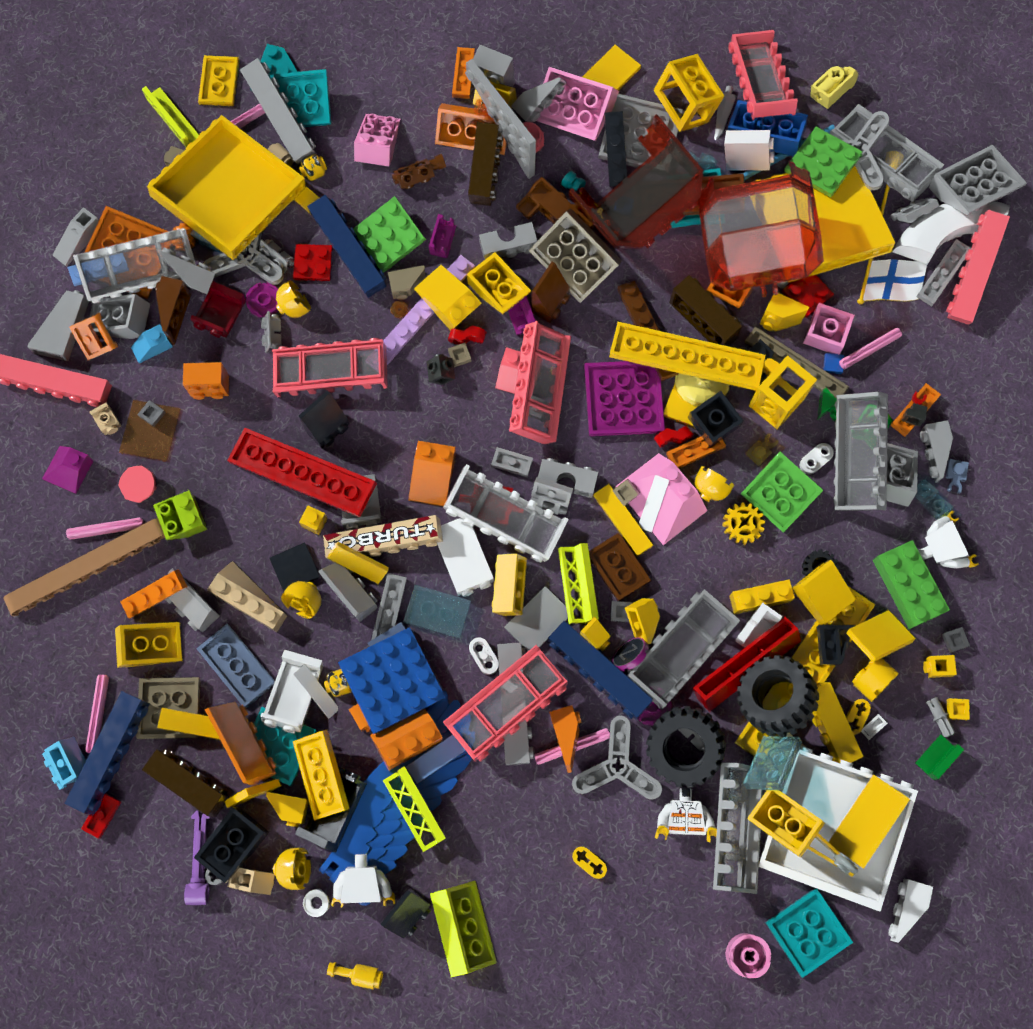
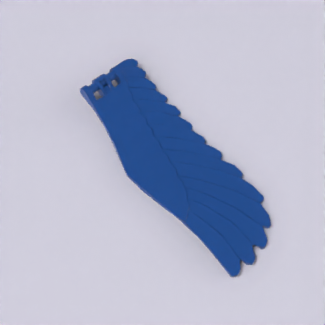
M443 691L446 698L431 705L427 710L443 737L442 742L453 735L443 721L460 708L458 700H453L450 704L448 703L446 691ZM467 714L453 727L469 747L472 748L475 743L476 732L469 731L471 717L470 714ZM435 746L391 770H388L383 761L364 781L367 785L336 853L331 852L319 868L322 874L326 873L330 877L329 880L335 883L340 873L345 871L347 867H355V854H367V866H377V870H381L384 875L396 868L395 860L404 856L408 850L406 844L415 837L383 780L396 773L405 766L406 768V766ZM466 751L420 783L416 784L412 778L430 812L441 804V795L453 789L458 782L455 777L464 771L471 762L472 758ZM399 776L389 781L392 789L401 791L403 782ZM404 787L403 792L408 793L407 789ZM395 793L397 798L399 799L400 794ZM402 795L400 803L403 807L411 809L413 800L410 796ZM414 805L413 810L418 811L416 805ZM405 811L406 814H407L408 817H409L410 812H409V811ZM412 813L410 821L413 825L420 827L423 818L420 814ZM333 861L339 865L336 870L331 867ZM362 902L359 904L367 906L371 902Z

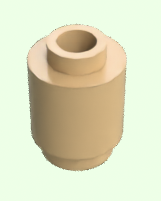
M280 143L269 146L268 150L288 166H292L293 158Z

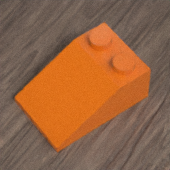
M418 441L414 457L409 501L437 506L445 505L456 458V447Z

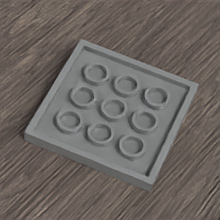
M618 94L612 112L623 111L626 165L668 174L678 132L676 125L662 104ZM673 107L681 119L683 109ZM606 131L604 132L598 156L599 159L607 160Z

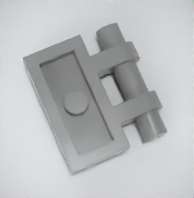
M925 198L910 202L908 206L897 209L895 213L891 214V218L893 221L898 219L899 221L912 223L918 217L932 213L933 209L939 207L937 199Z
M536 477L531 500L537 503L536 506L541 509L552 510L553 514L557 515L558 513L566 515L573 488Z

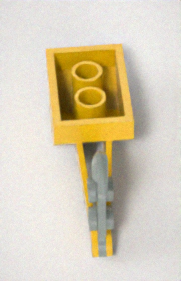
M770 785L747 819L801 858L805 851L809 849L853 877L858 872V868L854 866L855 864L852 860L839 853L819 834L825 823L777 788ZM816 838L835 855L833 857L835 861L810 846L812 841Z

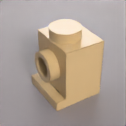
M107 403L90 411V414L104 435L114 434L121 427L112 408Z

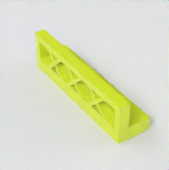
M146 86L142 88L147 101L185 147L198 138L199 134L160 87L152 93Z
M581 543L575 547L558 548L569 624H586L593 617L598 620L588 543ZM565 552H572L573 560L571 563L566 559ZM570 570L575 574L574 582L568 577ZM572 589L578 593L576 601L571 597ZM575 608L580 611L581 619H574L573 611Z
M405 766L383 780L423 852L446 839ZM399 776L403 782L401 791L392 789L389 781ZM404 787L407 789L408 793L403 792ZM395 793L400 794L399 799L397 798ZM402 795L412 798L413 804L411 809L401 805ZM414 805H416L418 811L413 810ZM405 811H409V812H410L409 817H408V815L406 814ZM412 813L422 816L423 822L421 827L413 825L410 821ZM425 823L429 829L424 828ZM422 831L431 832L435 840L425 846L421 840Z

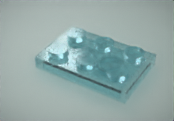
M415 585L403 622L460 639L471 601Z
M763 736L743 782L746 789L783 791L802 744L800 737Z

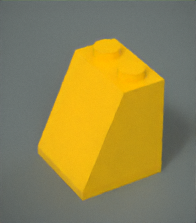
M832 560L818 566L792 587L794 593L820 625L832 624L838 619L836 615L841 611L843 613L847 612L853 607L851 603L856 600Z

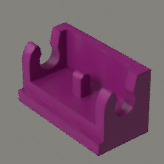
M438 214L429 244L430 255L448 258L457 227L453 218H450V221H446L443 215Z
M526 296L508 310L517 336L523 334L525 325L535 322Z

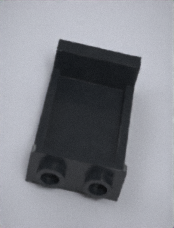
M338 767L349 809L314 820L312 814L306 829L298 827L295 835L335 853L367 785L360 781L361 776L352 772L346 775V770Z

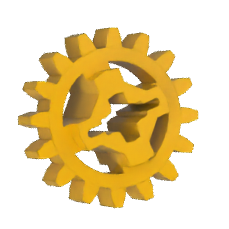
M742 502L740 507L734 504L733 510L730 508L727 510L729 515H724L723 519L726 521L723 522L722 526L727 527L724 533L731 534L730 540L736 538V544L742 540L743 545H746L748 540L753 543L755 541L754 537L759 539L761 536L759 532L762 533L764 531V528L761 526L765 524V521L760 520L763 513H757L758 507L753 510L751 503L748 507H745L744 502ZM753 518L755 519V522H756V528H755V525L753 524ZM731 519L735 523L734 529L731 525ZM747 519H749V520L747 521V524H746V525H744V526H742L741 528H739L740 525H741V522H743L744 520L746 521Z

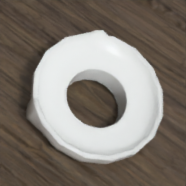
M314 889L305 895L303 907L306 913L312 917H319L330 908L329 899L325 892L321 889ZM314 897H319L322 900V906L319 909L312 906V899Z

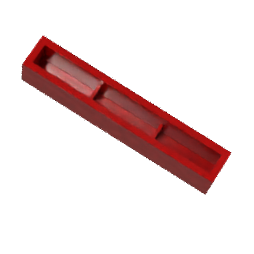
M784 617L694 686L693 689L697 699L709 712L737 691V687L741 686L739 682L741 677H745L747 674L745 671L749 667L755 666L754 662L758 660L762 662L764 657L768 656L773 659L775 655H784L801 642L799 629Z

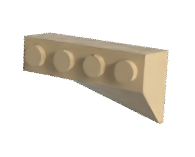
M233 561L216 575L207 589L212 595L276 633L287 617Z

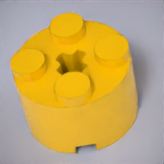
M881 658L875 662L870 661L865 669H862L855 676L852 683L855 688L872 702L899 673Z

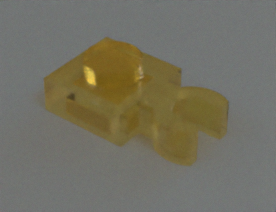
M770 433L765 436L764 443L758 440L745 453L758 467L773 453L769 448L776 447L779 442L776 440L774 443H770L768 441V438L772 435Z

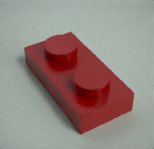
M105 793L101 800L100 808L94 815L87 817L81 829L101 839L121 801Z

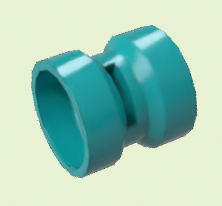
M572 170L565 175L561 182V185L566 189L569 188L575 196L579 194L577 192L578 188L582 190L586 184V181L583 178H578Z

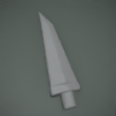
M726 86L725 93H723L724 98L717 109L715 140L723 134L734 101H736L737 96L732 94V86Z

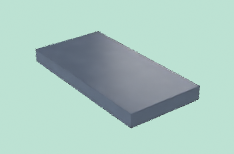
M228 623L196 648L245 708L274 686V679Z

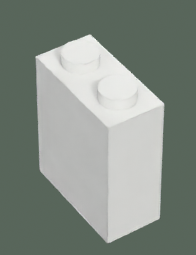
M770 130L726 131L724 142L726 170H770V165L774 163L775 153L771 152V149H774V138H771Z

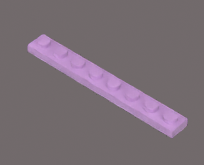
M460 255L447 270L462 282L467 277V273L475 268V265ZM422 298L383 340L386 345L387 365L434 314V311ZM374 350L365 361L379 372L378 350Z

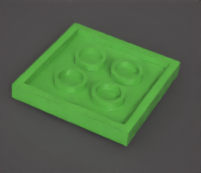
M815 127L786 166L785 172L825 195L832 197L860 159L863 151Z
M395 196L353 228L358 239L364 244L367 252L372 256L382 272L390 269L426 240Z
M779 452L744 489L741 495L754 507H758V510L784 533L820 495L823 489L782 452Z

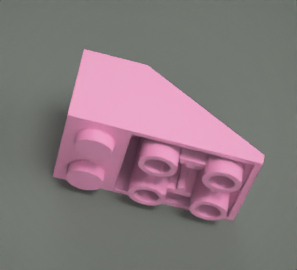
M366 114L354 141V161L390 166L401 119L392 116L385 117L376 114Z

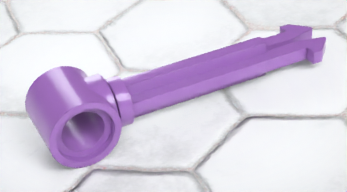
M196 811L191 816V819H195L192 878L190 879V884H186L185 905H207L209 902V884L205 883L204 878L205 867L194 856L206 842L207 819H210V817L205 814L202 815L200 831L199 811Z

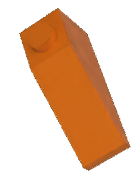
M572 705L549 712L568 773L572 772L580 731L578 723H581L579 712H574Z

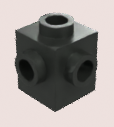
M437 354L434 358L426 361L429 383L444 385L455 379L453 358Z

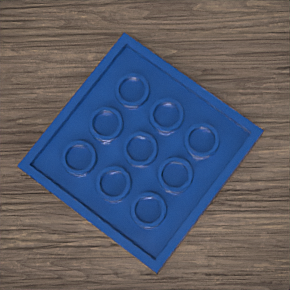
M410 627L338 662L373 735L446 698Z

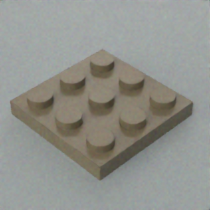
M201 678L139 679L138 698L150 703L146 716L139 725L136 739L198 738L197 735L158 729L157 726L162 708L199 714Z

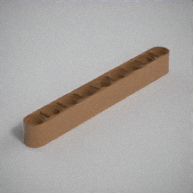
M153 519L7 594L3 599L11 616H18L23 610L26 612L37 606V603L45 602L55 597L54 594L62 593L72 588V585L86 581L90 578L89 576L97 575L107 570V567L111 565H117L124 561L126 557H132L142 552L143 548L147 546L149 548L159 543V540L165 538L159 519Z

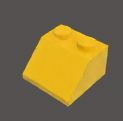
M774 292L760 324L768 331H779L801 324L809 306Z

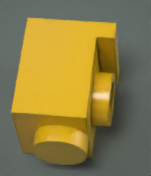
M955 655L930 656L926 658V661L923 663L924 673H928V678L953 677L957 675ZM936 664L940 666L939 671H936Z

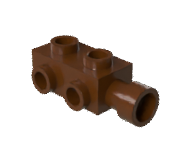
M442 154L434 156V159H424L406 167H400L398 170L393 171L392 179L394 184H398L401 189H410L416 183H426L432 177H435L433 170L446 168L445 160Z

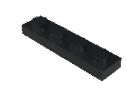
M623 111L607 112L604 115L609 187L627 186Z

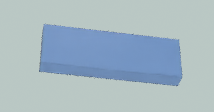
M451 735L406 766V769L416 784H418L466 750Z

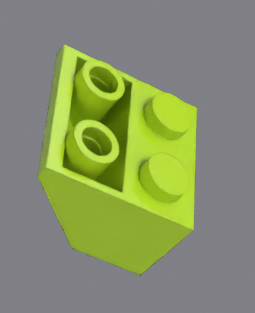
M190 490L153 505L166 540L188 538L207 530L195 496Z

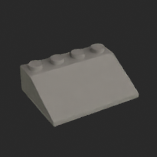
M991 145L936 173L929 188L940 201L969 215L1016 191L1027 183L1001 153Z

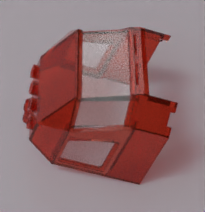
M789 161L790 175L719 189L714 187L713 176L708 180L706 187L697 193L711 283L729 291L761 286L762 297H767L765 285L773 284V293L778 295L777 283L807 278L824 262L814 190L808 170L800 169L795 166V163Z

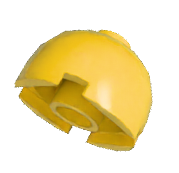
M291 280L284 283L276 293L278 304L276 307L282 315L285 313L289 317L298 318L311 311V306L306 297L302 296L298 291L299 287Z
M703 466L695 477V487L701 493L700 497L707 502L710 500H723L730 494L734 484L731 482L728 485L725 483L727 481L725 477L709 468L705 471Z
M294 582L286 588L281 596L283 604L288 609L291 606L301 611L296 614L306 619H311L315 616L321 606V595L316 585L312 582Z
M305 848L287 849L277 858L273 866V873L282 887L290 890L306 888L303 886L304 883H308L310 880L311 862L306 860L305 854H308Z

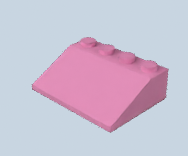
M549 67L544 83L558 77L567 83L564 85L563 91L556 94L552 99L551 105L543 109L536 121L596 141L605 125L604 113L612 112L619 91L611 86Z

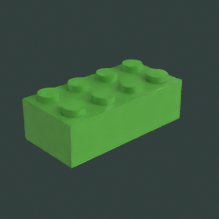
M913 540L878 555L873 560L909 630L950 610Z

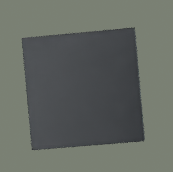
M305 542L269 558L283 592L294 582H312L320 578Z

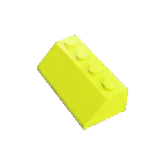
M476 881L430 893L451 977L468 974L496 964L497 961Z

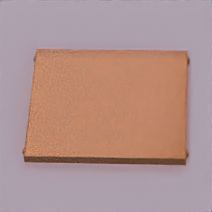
M133 400L119 453L162 460L163 462L167 461L181 409L156 404L166 413L153 427L137 415L147 402Z

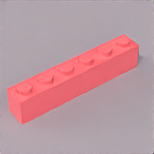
M987 210L984 214L980 215L977 225H979L978 231L974 232L971 239L973 243L972 248L968 249L965 260H967L966 265L961 268L959 273L960 282L955 285L952 295H955L953 302L950 301L946 310L949 313L947 318L968 325L973 322L1010 216Z
M0 354V383L9 386L11 383L23 390L32 388L37 393H52V396L60 399L65 396L69 397L73 402L80 403L85 401L93 407H98L107 402L112 385L106 379Z

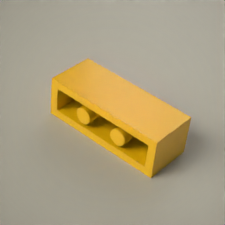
M519 554L497 555V562L495 563L496 574L493 584V613L501 616H518L523 614L527 558Z
M790 579L733 591L729 596L734 614L757 610L762 603L771 607L789 603L795 598Z

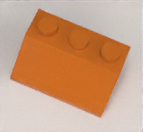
M425 709L374 735H370L388 770L439 744L443 738L433 719Z

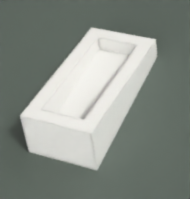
M877 714L863 727L861 732L870 740L887 722Z

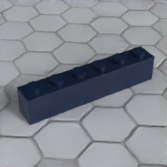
M324 195L307 207L311 215L367 298L386 287L384 282L386 280L385 275L381 270H376L374 267L377 265L371 255L369 257L366 255L365 251L367 249L361 241L357 242L355 239L357 235L352 227L348 228L345 224L347 220L342 213L338 214L336 211L338 207L334 200H329Z
M565 621L548 637L550 648L556 653L560 651L564 655L563 659L572 666L574 664L578 667L579 674L585 679L589 677L594 682L592 685L599 692L604 691L608 694V700L615 706L619 704L624 709L622 712L629 719L634 718L637 720L652 704L653 699Z
M121 691L64 804L84 814L94 815L98 811L104 794L110 788V782L114 774L120 768L123 756L129 750L132 738L137 734L139 725L148 712L150 703Z

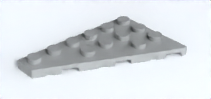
M472 59L466 62L465 74L467 78L473 83L487 107L489 116L499 125L500 131H503L502 135L508 144L510 152L514 154L524 173L530 179L535 175L536 140Z

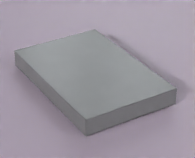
M544 587L523 608V614L515 616L504 628L527 651L535 645L540 648L563 621L568 619L567 608L547 587Z

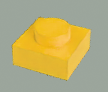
M947 699L948 719L970 720L969 699Z

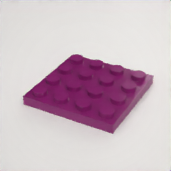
M628 361L584 364L589 436L652 434L665 430L661 380L654 367Z

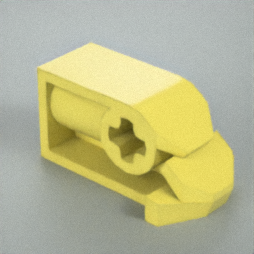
M839 66L832 67L811 86L810 96L816 102L829 109L844 93L855 85L858 72L850 66L844 68Z

